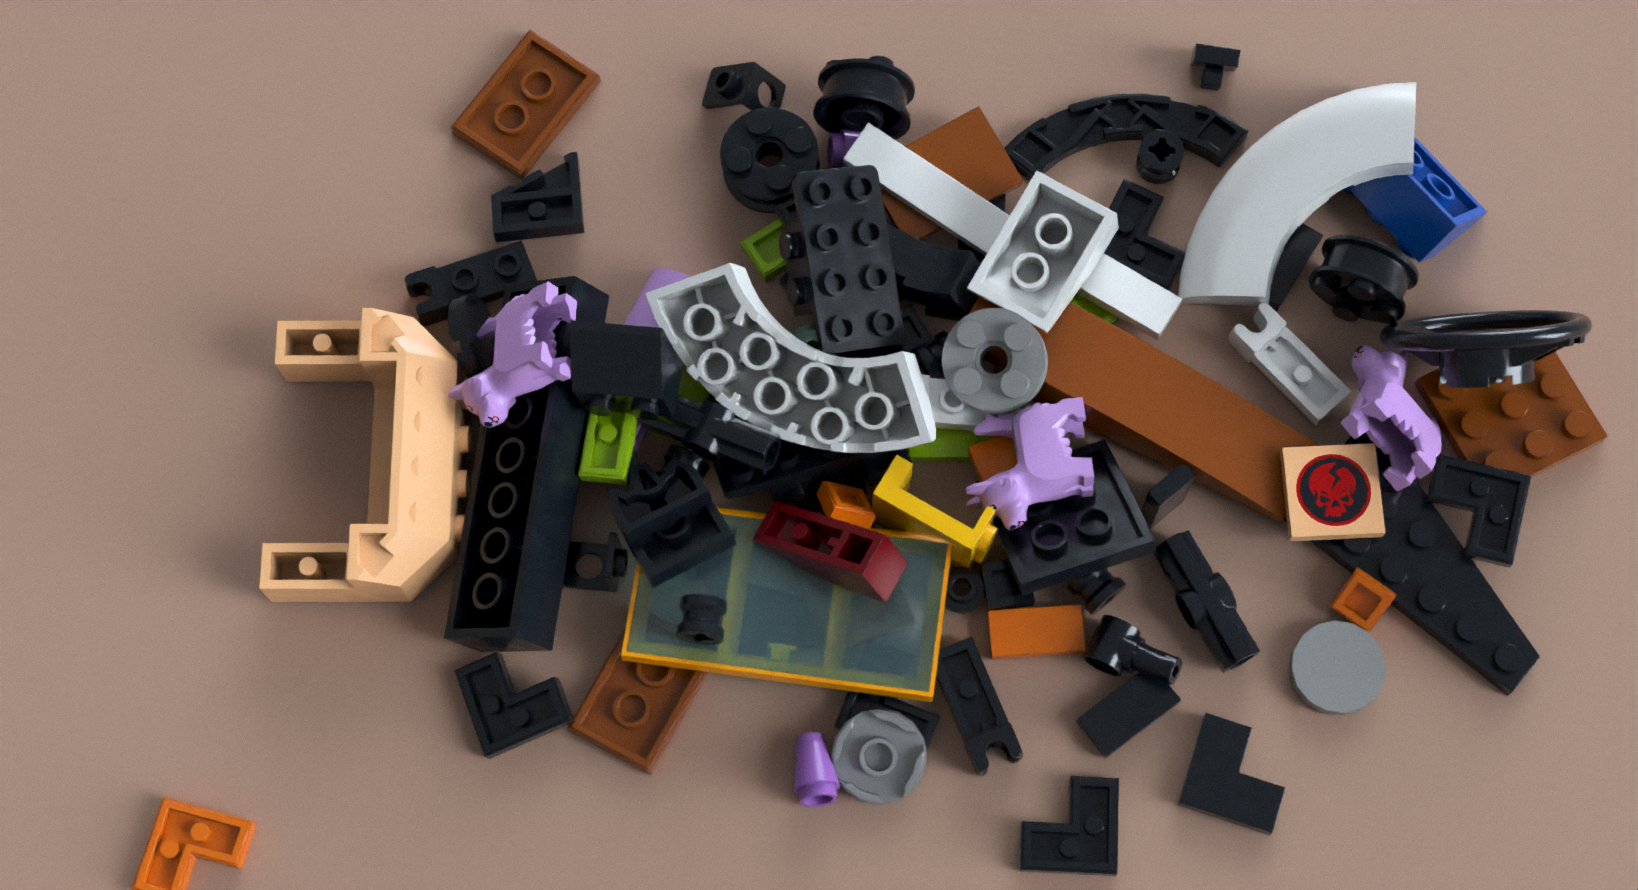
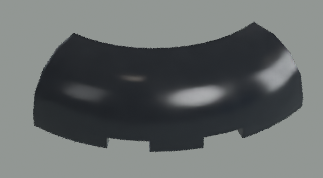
M886 222L899 303H901L902 299H906L926 306V315L948 320L960 321L967 316L979 298L978 295L967 289L980 266L972 250H956L933 245L912 237Z

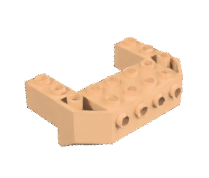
M362 308L361 321H277L275 366L286 382L371 381L374 386L367 524H350L349 543H262L259 589L271 602H411L458 558L465 514H461L462 498H468L470 490L469 470H463L464 453H471L472 431L471 426H465L467 407L464 400H451L448 398V394L451 388L462 384L466 380L458 361L414 317L375 308Z

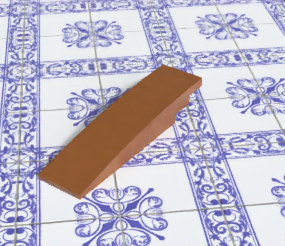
M979 296L970 313L985 308L1000 307ZM1071 302L1048 333L1034 327L1041 335L1048 354L1047 375L1040 391L1033 398L1034 402L1056 404L1062 399L1083 397L1086 421H1083L1084 427L1172 470L1180 464H1185L1195 475L1194 481L1282 524L1286 516L1280 451L1282 447L1320 446L1319 444L1200 372ZM992 349L986 353L984 360L995 365L994 374L1005 369L1008 357L1004 350Z

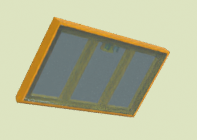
M717 507L732 530L737 545L655 588L652 587L637 562L621 652L622 661L933 702L951 552L954 550L953 544L939 536L870 527L869 530L885 534L908 562L886 603L848 591L757 545L752 539L767 513ZM688 594H707L727 601V613L721 618L720 624L724 629V640L722 643L701 645L685 642L677 638V625L683 621V613L680 610V599L682 596Z

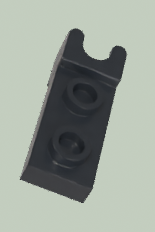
M521 240L439 268L432 266L410 273L404 280L410 297L430 296L429 300L419 303L416 307L419 323L422 326H429L447 320L450 303L461 295L468 293L476 294L485 304L503 298L505 285L537 281V278Z
M969 637L939 649L936 678L976 774L981 777L987 773L989 761L986 751L993 747L1002 749L1011 763L1020 761L1023 758L1021 746L1011 723H1009L973 638Z

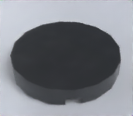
M472 293L453 299L448 311L450 338H452L453 342L460 341L463 352L457 353V361L468 378L485 371L491 366L495 345V337L480 340L476 336L482 325L491 315L484 302L476 294Z

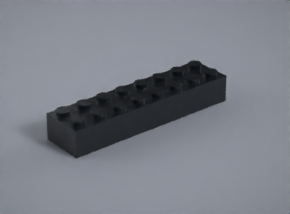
M576 276L505 285L501 309L515 296L526 295L534 287L550 282L558 287V295L567 293L577 301L575 321L605 323L609 295ZM564 320L560 321L553 330L555 334L554 340L557 342L555 358L566 356L570 358V323ZM572 377L565 381L556 380L541 389L515 397L516 403L509 409L507 418L500 425L488 428L481 424L444 639L479 652L552 651L580 481L578 473L589 412L583 408L572 392Z

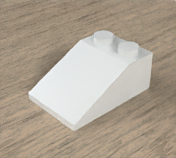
M1036 171L967 289L1002 309L1011 310L1023 316L1034 327L1048 333L1094 270L1119 228L1117 213Z

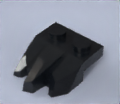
M673 458L667 463L666 473L658 476L647 463L631 465L635 483L633 490L627 492L620 487L607 490L612 513L633 556L653 588L737 545L735 536L714 504L709 489L692 465Z

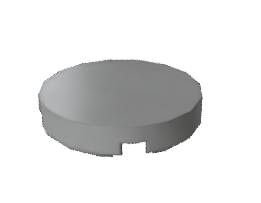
M1333 620L1317 624L1300 637L1291 653L1290 672L1294 690L1307 705L1321 713L1343 715L1359 712L1376 698L1384 684L1386 663L1381 647L1369 632L1353 623Z
M876 708L861 711L844 723L834 738L831 760L839 783L846 792L859 801L881 805L897 801L913 791L924 775L927 752L924 737L913 721L898 711Z

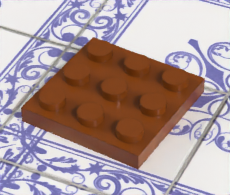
M1556 352L1542 360L1534 361L1535 380L1527 383L1512 385V377L1506 376V381L1489 384L1490 387H1446V383H1439V368L1418 378L1415 382L1416 388L1433 416L1437 419L1440 428L1459 459L1523 473L1533 477L1603 442L1608 436Z

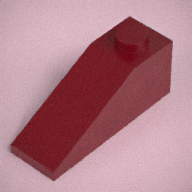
M774 501L752 539L757 545L848 591L885 603L908 564L885 534L779 501Z

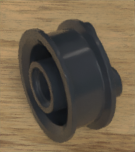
M872 56L868 59L831 60L820 71L818 86L823 95L814 105L813 116L818 125L829 133H839L840 129L843 128L862 132L865 126L870 123L894 140L908 132L911 125V116L906 109V105L914 98L915 84L908 74L894 66L891 59L884 56Z
M766 107L747 112L732 123L722 140L720 158L725 183L730 193L739 203L757 212L776 213L774 205L794 196L792 188V178L794 175L804 171L820 170L818 144L814 132L800 116L785 109ZM768 155H776L782 159L777 165L772 167H766L759 163L762 158Z
M1334 235L1324 241L1322 246L1324 261L1321 267L1311 272L1308 283L1310 289L1320 299L1333 307L1332 312L1337 317L1351 322L1361 318L1384 324H1395L1397 320L1404 316L1406 304L1403 298L1406 290L1414 288L1419 280L1417 268L1407 257L1383 243L1361 236Z

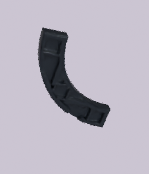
M1142 93L1115 94L1073 103L1067 109L1055 113L1046 119L1041 118L1018 134L1004 149L1017 171L1031 181L1036 171L1044 174L1058 162L1089 147L1116 141L1143 140L1150 132L1163 129L1177 135L1182 141L1185 150L1205 158L1220 168L1245 140L1249 131L1230 118L1201 105L1195 107L1170 100L1171 97Z

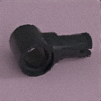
M1112 615L1102 616L1083 654L1085 662L1106 674L1118 677L1121 676L1123 671L1133 673L1136 670L1169 685L1174 684L1182 667L1181 658L1146 644L1145 639L1140 637L1141 632L1136 627Z

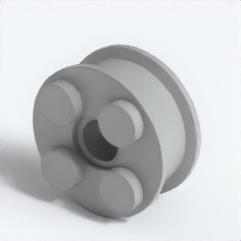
M985 308L968 314L952 328L946 338L942 351V369L950 389L964 403L987 413H1007L1026 405L1040 391L1047 375L1048 354L1041 335L1023 316L1007 309ZM992 349H1002L1008 357L1005 369L996 374L986 372L983 366V359L986 353Z

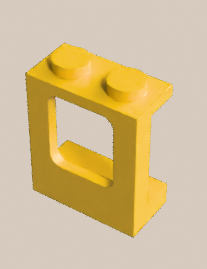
M896 455L873 492L872 509L876 516L875 521L891 530L934 535L943 538L954 545L950 563L956 567L971 568L974 561L980 564L983 563L995 543L993 538L998 528L993 526V520L996 510L987 506L974 529L966 526L909 493L911 490L913 463Z

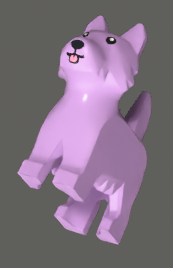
M546 282L534 287L528 294L515 296L510 302H507L494 318L489 317L476 335L480 340L495 337L492 366L465 380L462 384L451 388L448 398L451 400H464L467 409L479 416L480 423L483 426L490 428L500 425L505 421L509 409L516 403L515 397L541 389L556 380L565 381L571 379V359L567 356L555 358L557 342L554 340L555 334L553 330L562 320L568 323L571 320H576L577 301L567 293L558 295V287L550 282Z
M1361 345L1354 352L1351 362L1353 372H1355L1358 378L1359 393L1352 405L1350 414L1343 419L1341 424L1353 439L1366 433L1370 440L1384 454L1389 455L1391 466L1384 471L1383 475L1396 491H1400L1411 485L1416 477L1421 479L1434 468L1436 464L1435 457L1441 453V429L1435 417L1429 419L1402 388L1411 354L1407 350H1403L1400 354L1390 350L1378 352L1368 345Z
M1083 397L1062 399L1056 404H1041L1038 402L1031 407L1026 406L1016 415L998 413V417L987 414L985 421L973 429L975 436H1003L1012 438L1017 464L1014 468L999 472L984 482L968 486L966 494L974 495L975 497L966 502V507L975 509L983 507L985 510L989 506L996 510L994 517H999L1006 529L1013 530L1022 526L1027 520V509L1031 504L1059 500L1072 495H1080L1081 497L1093 496L1094 470L1092 458L1071 457L1072 449L1069 447V438H1064L1066 434H1071L1075 438H1084L1083 421H1086Z

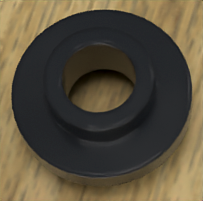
M955 567L949 570L945 599L946 609L954 613L964 614L975 610L981 604L985 589L983 580L977 572L967 567ZM957 582H964L970 587V592L965 596H958L954 593L952 587Z

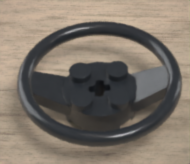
M1514 310L1431 316L1397 322L1384 327L1380 332L1379 338L1382 344L1389 348L1407 350L1428 364L1439 366V383H1446V387L1483 388L1490 387L1489 384L1506 381V376L1512 377V385L1535 380L1534 361L1542 360L1564 347L1573 346L1574 343H1584L1585 335L1590 332L1592 323L1589 317L1584 314L1567 311ZM1489 329H1508V330H1494V331H1473V330H1489Z

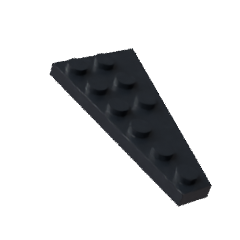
M1364 433L1356 439L1350 436L1344 445L1373 443V441ZM1376 446L1386 532L1384 536L1310 541L1351 574L1359 567L1396 593V597L1391 602L1393 607L1508 696L1540 658L1539 654L1473 560L1463 557V546L1433 503L1426 501L1427 495L1416 479H1414L1411 485L1396 491L1384 477V471L1391 466L1389 455L1384 454Z

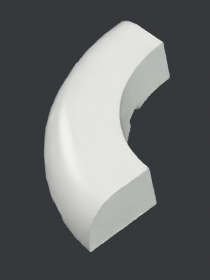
M1417 82L1382 84L1352 90L1327 98L1299 111L1275 126L1255 142L1228 170L1212 192L1198 217L1187 245L1180 272L1178 297L1182 298L1181 304L1259 306L1261 303H1267L1269 305L1274 273L1287 241L1296 228L1300 227L1316 209L1328 201L1329 197L1351 185L1356 186L1376 178L1413 174Z
M728 263L645 293L659 328H663L676 353L688 368L687 372L695 380L699 381L716 398L715 400L734 412L741 419L779 434L780 438L786 441L812 448L845 453H877L901 450L930 443L936 439L934 416L915 354L901 351L879 357L846 358L827 354L809 346L782 327L769 313L752 286L745 267Z

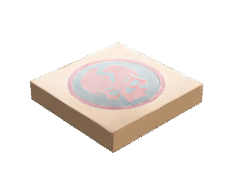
M1374 443L1282 447L1280 461L1289 541L1375 538L1384 536L1386 532L1376 446Z

